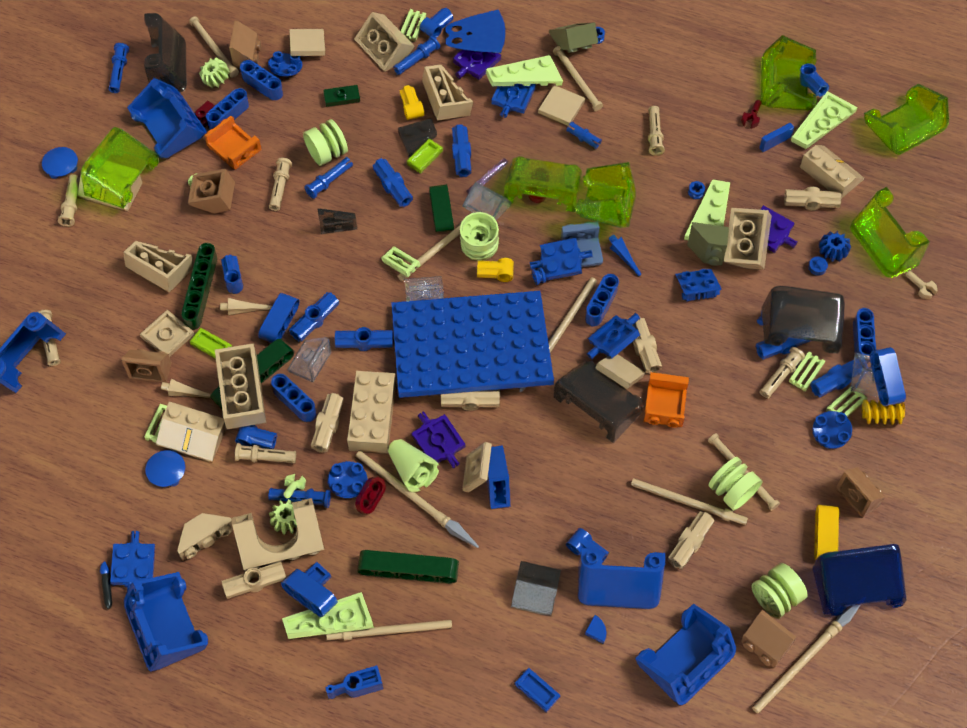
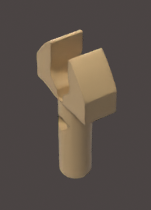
M912 271L906 273V277L919 287L920 291L917 295L921 298L931 299L933 296L931 293L936 295L937 285L932 280L926 283Z

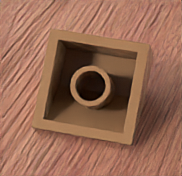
M234 21L229 49L233 67L240 70V64L245 60H251L256 64L259 63L258 51H261V41L258 40V34L239 21Z
M226 169L195 174L192 178L188 204L211 213L229 211L231 209L235 181Z
M131 349L121 360L129 379L167 383L172 364L169 354L162 351L149 352L144 349Z
M858 467L846 470L836 487L862 518L879 507L885 498L880 488L875 487L868 475Z
M762 610L743 635L741 642L749 652L757 654L765 665L775 668L790 650L797 637Z

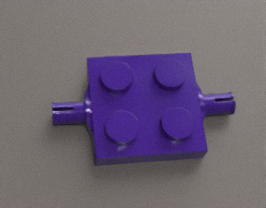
M462 49L453 58V63L461 68L455 75L461 79L468 73L480 80L486 74L487 68H492L501 60V54Z
M763 205L760 210H768L772 216L767 249L775 253L784 243L795 248L798 241L788 237L795 223Z
M425 412L419 413L418 418L423 425L411 434L421 451L435 459L438 463L447 459L452 468H455V465L457 467L460 463L454 455L466 446L447 416L444 414L437 419L429 420Z

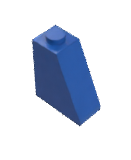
M503 446L491 447L487 479L491 509L511 507L509 474Z

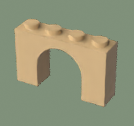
M312 498L292 503L297 529L293 538L283 545H269L258 537L252 513L232 518V526L244 570L250 568L258 569L262 565H271L285 559L295 560L301 555H314L324 550Z

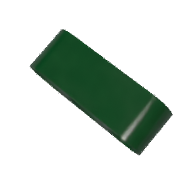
M448 185L429 186L435 232L454 230Z

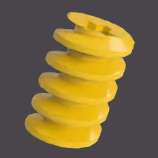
M864 399L861 411L862 418L867 420V424H870L872 419H874L875 424H878L880 419H882L883 424H886L887 419H890L891 425H894L895 419H898L899 425H902L905 417V403L883 406L880 400L878 402L871 400L869 403L868 400Z

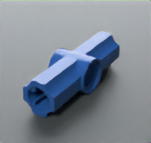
M459 124L452 128L453 159H455L456 175L467 177L471 174L470 142H468L467 127Z
M380 158L376 160L375 164H373V170L380 178L386 193L392 195L399 207L408 206L413 200V196L405 187L400 173L395 172L386 159Z
M326 292L314 305L306 308L305 314L289 329V333L298 342H302L314 329L323 325L324 319L339 305V300L331 292Z
M807 324L790 331L787 329L781 330L772 338L756 343L757 354L762 359L779 353L788 354L791 347L797 348V346L813 341V330Z
M361 327L357 331H335V348H358L361 351H368L371 348H393V330H370L366 327Z
M857 357L842 366L839 364L832 367L825 375L811 382L812 392L820 398L835 389L841 390L845 388L852 380L867 372L868 369L865 361Z

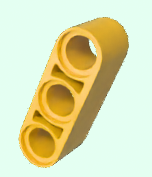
M818 504L815 512L814 559L836 562L838 557L839 507Z

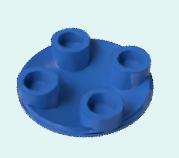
M277 51L273 53V57L268 61V68L278 76H292L301 71L302 61L300 56H291V54Z
M57 147L44 155L42 168L51 178L56 179L69 173H74L77 170L78 158L72 149Z
M824 412L818 415L813 423V436L823 447L830 449L840 448L850 440L852 424L843 412Z
M164 450L157 452L146 464V476L149 482L156 486L174 487L179 484V480L184 475L185 462L181 455L174 451Z
M350 461L334 464L328 475L330 490L341 498H354L358 496L368 480L362 464Z

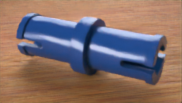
M573 121L569 125L575 130L567 127V132L579 138V141H584L594 147V149H597L599 145L593 141L599 144L602 142V139L591 134L587 128L583 129Z

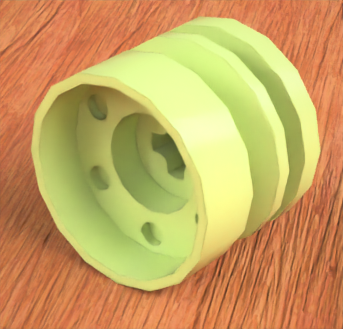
M332 119L327 120L326 124L321 123L319 126L320 131L313 127L303 132L306 147L319 166L332 160L331 154L338 158L340 154L344 155L348 152L344 135Z
M471 213L461 222V249L472 260L482 261L491 258L497 252L499 246L498 223L494 217L487 213Z
M734 457L724 464L715 473L708 485L712 490H716L715 493L718 496L726 493L723 501L733 511L744 505L757 492L763 482L753 471L744 475L748 467L746 464L741 465L742 461L738 457Z
M784 563L777 564L769 570L768 576H761L759 580H756L751 585L758 603L775 619H780L791 610V606H797L808 597L806 587L800 577Z

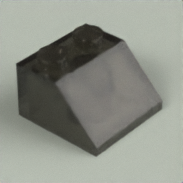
M521 561L511 607L552 617L561 570Z

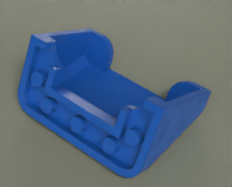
M153 78L127 107L131 113V118L136 122L144 123L156 140L157 144L154 146L155 154L160 158H169L201 139L207 133L181 93L172 85Z
M30 313L0 348V383L17 393L22 387L18 381V376L22 373L16 369L17 365L40 338L46 343L52 338L61 341L66 333L41 313Z
M581 548L578 569L579 601L588 606L654 609L658 606L661 598L665 553L654 552L648 554L644 560V567L602 565V555L597 550Z
M179 572L132 582L124 598L126 614L145 664L151 672L201 652L208 645L206 633H203L202 630H194L182 600L184 591H186V582L181 578Z
M695 604L682 613L681 623L683 627L656 653L648 648L642 650L635 658L638 666L678 705L686 704L731 661L736 653V645L730 628Z

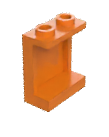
M232 116L222 120L219 125L205 134L207 146L234 170L262 150L260 140L255 135L251 138L236 125Z
M650 372L644 422L652 425H668L672 428L682 427L685 418L684 411L689 377Z

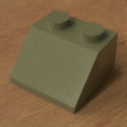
M595 22L576 23L549 30V34L556 44L560 46V50H568V53L576 52L580 47L582 49L592 48V44L598 43Z
M692 222L687 245L703 263L722 266L728 243L729 227Z

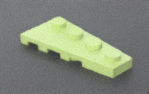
M827 91L794 133L791 142L804 149L809 148L853 115L858 107Z
M362 592L337 600L338 603L323 617H319L311 610H306L282 618L288 639L374 628Z

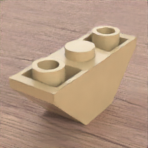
M202 513L185 523L177 550L181 560L193 558L198 551L212 546L220 537L228 536L233 530L231 518Z

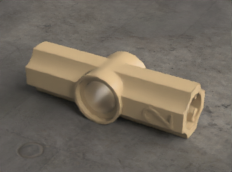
M808 187L805 190L785 189L784 204L785 206H805L810 211L818 210L820 207L840 208L841 193L836 191H820L818 187Z
M640 317V320L632 325L640 333V336L633 341L634 349L637 356L641 358L645 372L649 374L650 372L657 373V371L662 369V365L657 354L656 341L654 336L650 335L645 318Z
M500 389L441 394V407H462L468 411L477 410L479 407H500Z
M327 394L322 412H319L317 416L316 431L311 443V448L317 452H328L333 433H336L338 429L339 414L344 402L343 397L338 394Z
M700 511L689 528L686 527L678 544L668 557V561L673 567L683 569L692 554L698 551L705 539V535L715 521L711 515Z
M280 561L259 569L250 568L244 574L223 580L222 585L226 598L229 599L250 591L259 592L265 586L285 580L286 575ZM252 578H259L257 582L250 583V580Z

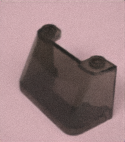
M144 14V21L151 38L152 48L155 46L159 48V53L148 55L144 61L148 82L150 83L153 78L172 85L179 92H183L187 87L185 38L159 14Z
M776 286L771 289L761 307L765 344L779 346L790 337L823 342L822 348L825 352L831 354L839 353L842 347L845 301L841 294L789 286Z
M583 361L555 383L553 398L560 403L566 399L567 404L572 402L600 423L599 428L601 430L603 428L607 430L606 438L612 443L643 412L642 399L598 371L596 364L592 361Z

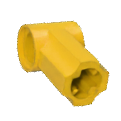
M404 86L399 91L406 119L423 117V105L418 100L414 87Z
M501 258L498 261H478L477 277L497 278L501 282L513 280L514 261L512 259Z

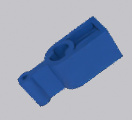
M376 665L348 674L344 678V683L325 687L328 699H334L337 695L344 693L354 698L383 690V683L378 666ZM357 682L356 688H350L351 683Z

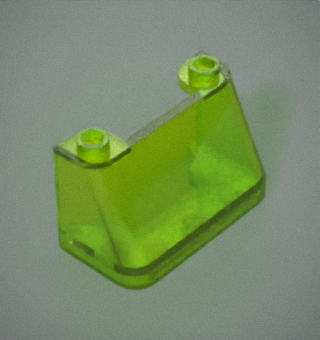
M783 35L766 49L761 61L762 105L770 108L808 111L816 106V95L813 93L808 94V87L800 84L801 66L804 64H816L815 49Z
M917 84L907 91L905 104L881 116L879 110L871 109L864 113L865 123L893 153L900 155L947 128L949 124L948 97L921 84Z
M113 127L82 167L81 178L84 195L124 209L133 198L131 186L144 168L152 170L154 167H157L159 163L157 153L123 129Z
M520 156L512 159L506 177L504 201L513 203L516 196L522 199L523 194L558 199V205L564 203L567 207L566 211L575 212L582 170L577 165L528 159Z
M629 162L587 168L586 175L583 176L584 186H587L588 191L585 201L584 199H579L575 204L576 213L582 218L619 228L629 227L636 198V189Z
M885 187L877 191L853 219L850 230L885 276L893 278L919 266L930 242L919 231L905 233L886 208L892 204L894 197L890 190Z

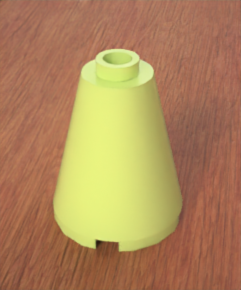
M402 439L394 440L389 445L388 453L405 487L409 491H421L420 487H428L435 480L439 473L437 469L439 464L435 459Z

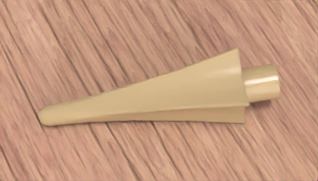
M228 298V303H220V310H228V315L271 310L272 308L271 305L249 303Z
M171 379L170 383L162 382L161 390L168 391V396L211 399V394L194 389Z

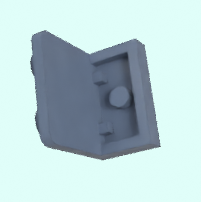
M598 222L562 226L561 241L576 238L581 252L592 250L593 257L582 259L581 267L601 265L603 263L598 239L600 228Z

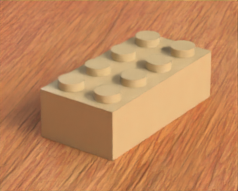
M254 343L216 349L218 380L226 428L232 429L266 423Z
M356 371L347 440L349 451L388 454L396 389L395 373Z

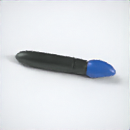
M104 561L100 566L104 604L107 609H111L110 571Z

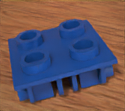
M701 269L692 272L685 271L675 274L684 292L681 294L682 300L691 301L696 300V298L700 300V293L702 299L720 295L721 286L712 269Z

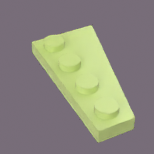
M550 55L486 69V75L492 86H514L515 84H522L523 86H530L531 84L548 86V83L562 86L563 83Z
M712 180L692 222L724 226L730 182ZM692 222L685 234L684 240L689 238Z

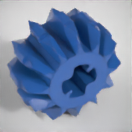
M838 230L835 234L829 231L827 235L824 234L819 242L820 254L825 255V259L830 258L831 262L835 259L840 262L850 252V239L845 238V233L840 235Z

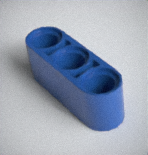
M245 60L240 64L242 79L245 83L271 100L282 98L283 90L279 78L251 60Z
M237 88L208 111L206 119L209 130L215 128L222 120L227 119L229 116L234 117L235 120L247 110L249 102L244 89Z
M607 274L602 278L586 309L585 320L588 325L598 326L605 317L618 291L619 279L616 275Z
M280 293L259 330L258 338L270 343L279 338L282 339L299 307L300 300Z
M861 308L858 310L853 321L855 358L863 359L866 365L870 363L871 351L876 350L873 312L868 308Z
M889 347L871 351L870 362L881 404L889 406L903 403L906 399V393L894 349Z
M276 374L273 376L271 385L274 395L302 421H313L316 418L313 400L286 375ZM305 409H311L308 412H303Z
M296 569L281 582V586L287 594L319 617H323L338 603L337 598L332 592L299 569Z

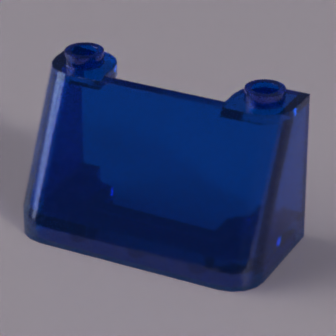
M898 544L824 553L817 558L812 568L824 614L837 616L843 614V610L847 606L885 601L886 605L898 608L907 601L902 557Z

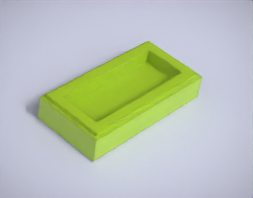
M428 139L407 160V165L421 174L443 152V147Z
M200 328L190 340V345L215 359L216 349L232 347L228 342L203 328Z

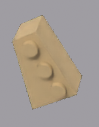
M442 65L424 67L422 78L436 119L443 120L470 116L473 101L463 94V89L457 87L453 82L454 79Z
M135 241L123 252L125 267L168 292L193 270L192 255L176 254L174 250L164 251L158 249V246Z

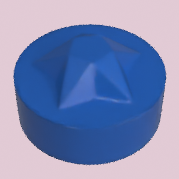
M813 257L808 265L809 271L817 276L823 275L828 268L827 261L822 257Z

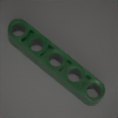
M203 243L198 248L182 309L184 324L191 330L198 329L202 323L217 264V254L214 245L211 243Z
M280 338L257 355L261 384L294 356V350ZM218 386L212 392L210 398L222 409L220 387Z
M362 550L359 554L357 572L365 576L452 584L457 582L459 561L448 557Z

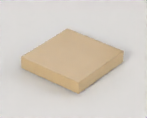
M289 29L291 56H325L324 29Z
M554 85L538 109V113L570 126L569 124L583 106L585 98Z
M167 310L148 326L140 336L156 351L165 352L170 357L194 336V331Z
M618 354L612 359L607 356L598 362L596 366L598 371L625 389L638 382L645 374L643 370Z
M485 442L467 455L463 491L469 493L487 481L491 443Z

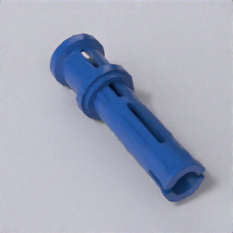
M430 36L428 41L419 44L413 53L394 65V71L401 75L420 59L428 58L431 52L440 49L438 40L434 36Z
M116 43L114 45L115 53L111 59L113 68L108 88L112 93L120 91L123 67L127 64L126 56L129 52V46L124 43Z
M345 157L323 176L318 175L315 181L311 184H306L304 186L306 193L315 199L318 193L329 188L331 182L353 167V163L350 162L345 165L350 161L348 157Z
M311 488L307 491L295 490L290 498H285L284 492L286 489H269V501L281 500L287 502L289 499L291 502H297L312 498L313 505H321L325 508L330 506V490H326V492L314 491Z

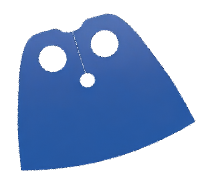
M494 10L450 23L446 26V33L449 34L448 38H446V45L456 49L501 53L506 35L501 13L499 10ZM454 26L462 27V30L454 32L451 29ZM454 38H461L462 42L454 44L452 40Z

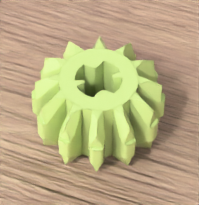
M210 58L209 62H204L205 65L200 67L201 71L199 73L202 82L211 88L215 86L219 88L221 83L225 84L224 81L229 79L228 74L230 73L227 64L218 58L214 60Z
M288 499L286 504H283L280 500V506L273 505V511L269 513L270 518H272L270 524L274 526L277 532L282 530V534L285 535L287 530H290L293 534V528H297L291 500Z

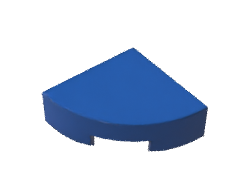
M594 615L585 635L604 644L606 627L603 621Z

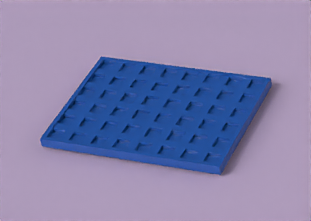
M541 291L391 303L399 398L554 385Z

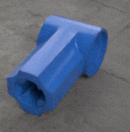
M442 8L433 17H426L420 24V30L429 37L434 36L437 38L441 34L442 29L453 20V15L448 8Z
M813 64L801 66L800 84L808 87L816 96H824L829 90V85L816 72V67Z
M226 255L221 259L224 280L228 292L237 294L243 290L237 256Z
M256 425L244 426L239 428L235 442L240 443L241 446L257 445L263 449H273L276 445L277 433L258 429Z
M578 528L566 543L567 548L576 555L581 554V548L597 550L602 555V563L609 554L607 550L593 541L591 535L582 528Z

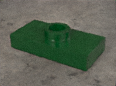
M358 85L323 89L326 107L360 102Z

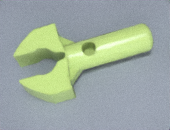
M295 474L288 475L285 478L284 486L288 487L284 492V497L290 498L296 489L304 490L306 479L301 476L300 480L295 481Z

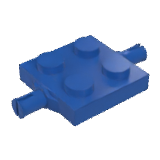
M522 84L497 86L491 99V104L503 108L500 116H504V118L507 117L510 110L524 114L536 84H531L530 86H523Z
M576 238L540 245V260L530 262L531 270L542 267L546 281L582 274V259L591 258L593 254L592 250L581 252Z
M634 313L628 320L621 319L615 315L588 338L590 344L595 347L587 353V356L593 359L597 354L604 353L612 359L619 354V352L640 336L639 331L632 326L640 320L639 315Z
M131 531L130 543L113 544L110 583L111 585L127 587V592L132 582L154 577L155 544L139 543V531H136V534L134 531Z

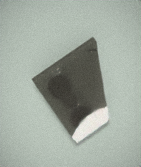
M431 118L398 128V133L409 158L428 139L433 140L437 136V131Z
M317 209L321 234L357 230L355 213Z

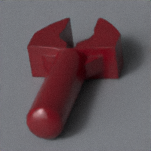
M760 100L755 101L750 113H743L741 121L744 127L750 119H752L750 129L758 126L760 117H757V113L762 104Z

